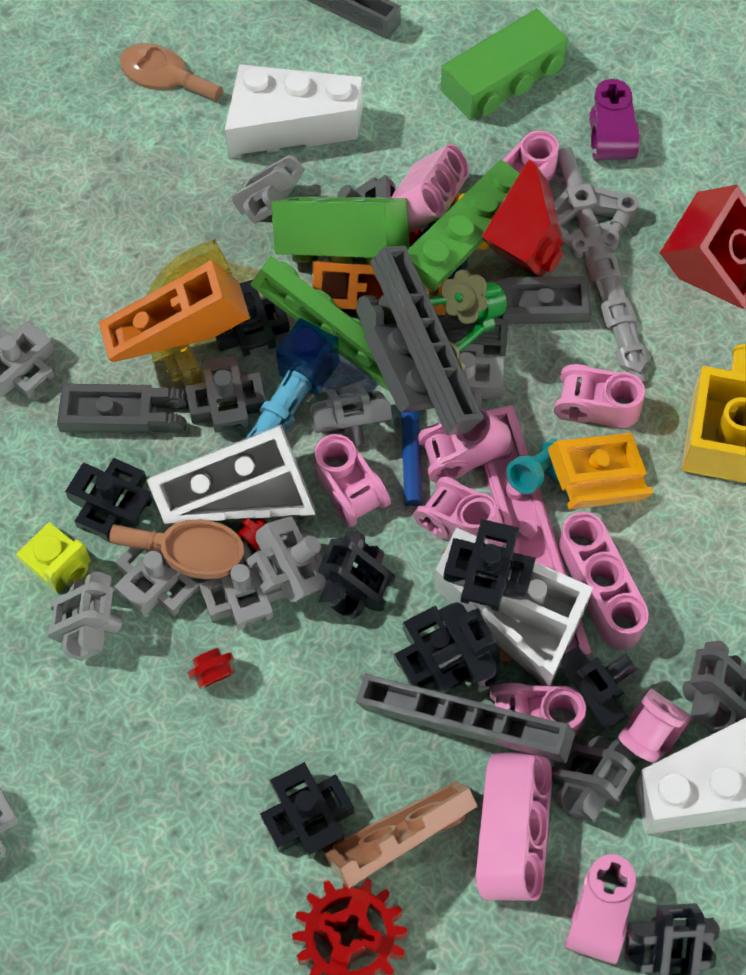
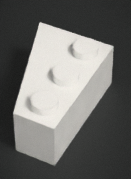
M239 64L225 126L229 159L242 157L241 154L266 150L267 153L278 152L280 148L298 145L310 147L356 140L363 108L362 77Z
M282 424L146 479L164 524L197 519L219 521L290 515L305 516L315 515L316 513Z
M456 527L436 568L435 589L451 603L458 602L463 604L467 612L479 609L498 646L543 686H551L560 667L562 657L566 653L587 607L593 587L535 562L525 600L503 596L499 612L490 610L491 607L473 602H469V604L462 603L460 599L463 586L445 581L443 579L444 570L453 538L475 543L477 536ZM485 541L486 544H493L489 541ZM459 556V560H458V564H457V568H458V569H459V565H460V561H461V557H462V556ZM510 569L508 581L510 580L512 569ZM520 571L518 583L520 581L522 571ZM479 573L476 574L477 576H481V577H485V578H489V579H493V580H497V579H498V578H495V577H491V576H487V575H483V574H479Z
M746 718L642 769L634 786L645 834L746 820Z

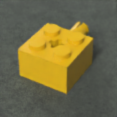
M746 344L736 345L732 349L731 371L708 366L701 367L692 394L681 471L746 483Z

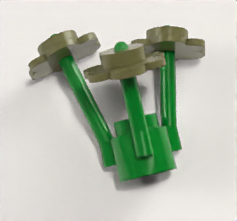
M459 270L455 273L454 279H448L443 283L441 295L429 296L427 286L424 283L422 284L432 306L446 304V311L449 315H458L459 320L464 324L476 323V326L456 343L449 341L464 372L465 364L459 359L460 352L481 334L495 328L494 318L503 315L506 310L507 300L504 291L498 284L486 283L485 279L480 275L470 276L468 271Z

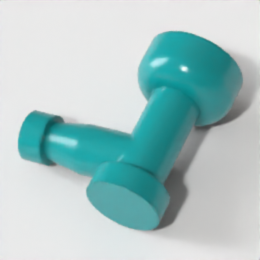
M550 439L544 443L540 453L536 456H519L508 464L506 469L507 479L516 491L522 494L533 493L542 485L545 471L560 486L548 452V448L558 439Z

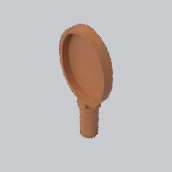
M138 43L126 48L121 55L120 63L124 74L132 82L144 88L170 90L180 85L185 90L189 89L215 102L223 94V87L203 79L193 72L186 71L182 58L164 46L152 43Z
M202 519L185 520L172 525L164 534L120 525H113L110 531V543L162 553L165 562L172 569L194 578L217 579L231 575V569L235 565L242 564L244 561V546L239 535L229 527L214 521Z

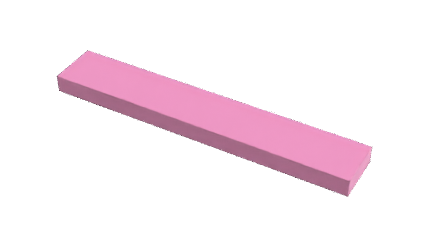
M513 405L486 410L505 423L511 431V443L505 454L482 464L491 496L497 505L503 523L519 528L514 552L535 557V562L567 576L540 489L538 488L531 494H522L516 491L507 479L506 469L508 464L519 456H529ZM486 428L481 432L479 439L484 435ZM580 620L566 652L578 645L585 655L590 657V646L582 621Z

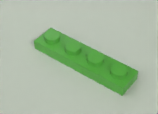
M502 159L408 249L421 282L432 292L485 241L482 238L483 233L520 174Z
M270 256L250 285L382 388L389 391L365 340L364 335L366 333L360 320L349 317L335 305L334 300L328 294L321 290H315L304 282L291 265L279 262Z

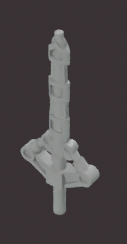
M563 147L558 150L557 158L567 188L554 201L564 245L571 248V253L574 257H585L586 259L585 263L592 284L596 286L602 302L600 308L607 329L613 331L619 347L615 352L619 366L622 370L636 375L646 385L647 365L650 358L646 346L639 343L634 326L637 323V319L630 299L625 296L620 279L622 275L615 255L612 252L618 247L621 231L625 230L628 222L636 219L639 200L630 193L622 194L592 186L591 183L584 184L572 148ZM595 215L612 217L613 219L610 224L599 223ZM574 219H578L579 228L569 234V231L564 229L563 226Z

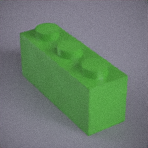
M536 8L441 66L440 90L470 121L481 114L490 115L497 110L502 101L513 94L520 96L527 92L534 81L544 75H555L565 63L568 37Z
M294 196L271 202L275 254L292 255L293 262H311L318 260V256H329V262L351 263L355 261V257H366V263L371 265L370 262L383 247L406 246L407 250L409 249L407 198Z

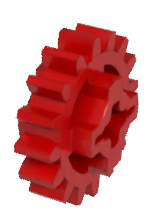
M366 878L360 889L353 888V886L348 888L343 882V888L335 890L334 886L327 880L323 882L324 897L320 899L312 893L306 896L307 903L312 910L310 913L304 911L296 912V922L305 927V930L293 933L292 940L296 945L306 946V949L302 950L296 957L300 966L313 963L314 966L309 975H377L379 973L382 975H394V969L389 960L390 958L394 960L404 959L405 950L396 945L395 941L407 938V927L394 926V922L402 917L403 910L401 906L389 909L386 907L390 899V892L387 889H384L375 896L372 894L371 879ZM350 902L348 908L335 914L327 913L335 905ZM370 908L380 917L386 936L381 935L380 931L372 929L368 920ZM350 924L357 925L359 936L363 940L353 939L350 947L343 946L341 934L337 931H347ZM315 936L328 941L332 949L329 964L317 951ZM365 956L375 959L364 968L349 971L354 961Z

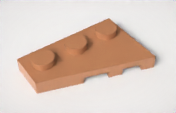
M455 781L345 837V841L337 845L335 843L322 851L331 869L350 888L438 831L448 830L461 824L466 820V814L478 806L470 788Z

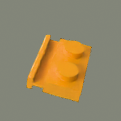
M632 433L557 440L548 448L562 491H567L570 499L567 503L569 510L635 502L646 499L654 493L652 486L647 487L644 476L647 472Z

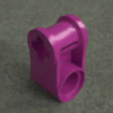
M606 79L600 82L595 89V104L591 108L589 115L591 149H596V153H592L593 160L636 159L639 151V128L635 121L631 89L625 82L619 79Z

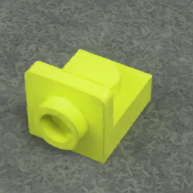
M50 522L16 553L18 560L56 593H59L66 585L70 587L72 582L83 579L88 571V564L91 562L86 546L81 541L76 539L73 542Z

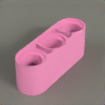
M448 144L414 163L391 198H407L409 234L441 218L447 212L466 181L469 167L463 153L454 144Z
M589 512L574 513L563 524L558 547L561 559L571 578L593 587L586 608L605 643L615 649L624 650L632 648L641 639L648 622L649 612L647 605L603 522L599 517ZM583 536L589 539L592 544L581 546L574 543L571 538ZM598 575L605 576L610 579L613 585L608 587L599 586L591 578ZM617 616L626 617L632 621L634 627L629 629L621 628L614 623L612 618Z
M526 752L495 753L491 755L488 761L476 867L477 888L484 900L536 901L541 895L544 883L552 787V770L548 758Z

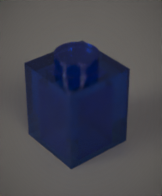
M299 318L276 350L279 376L284 378L289 370L301 373L312 383V388L309 392L317 395L340 364L338 337Z

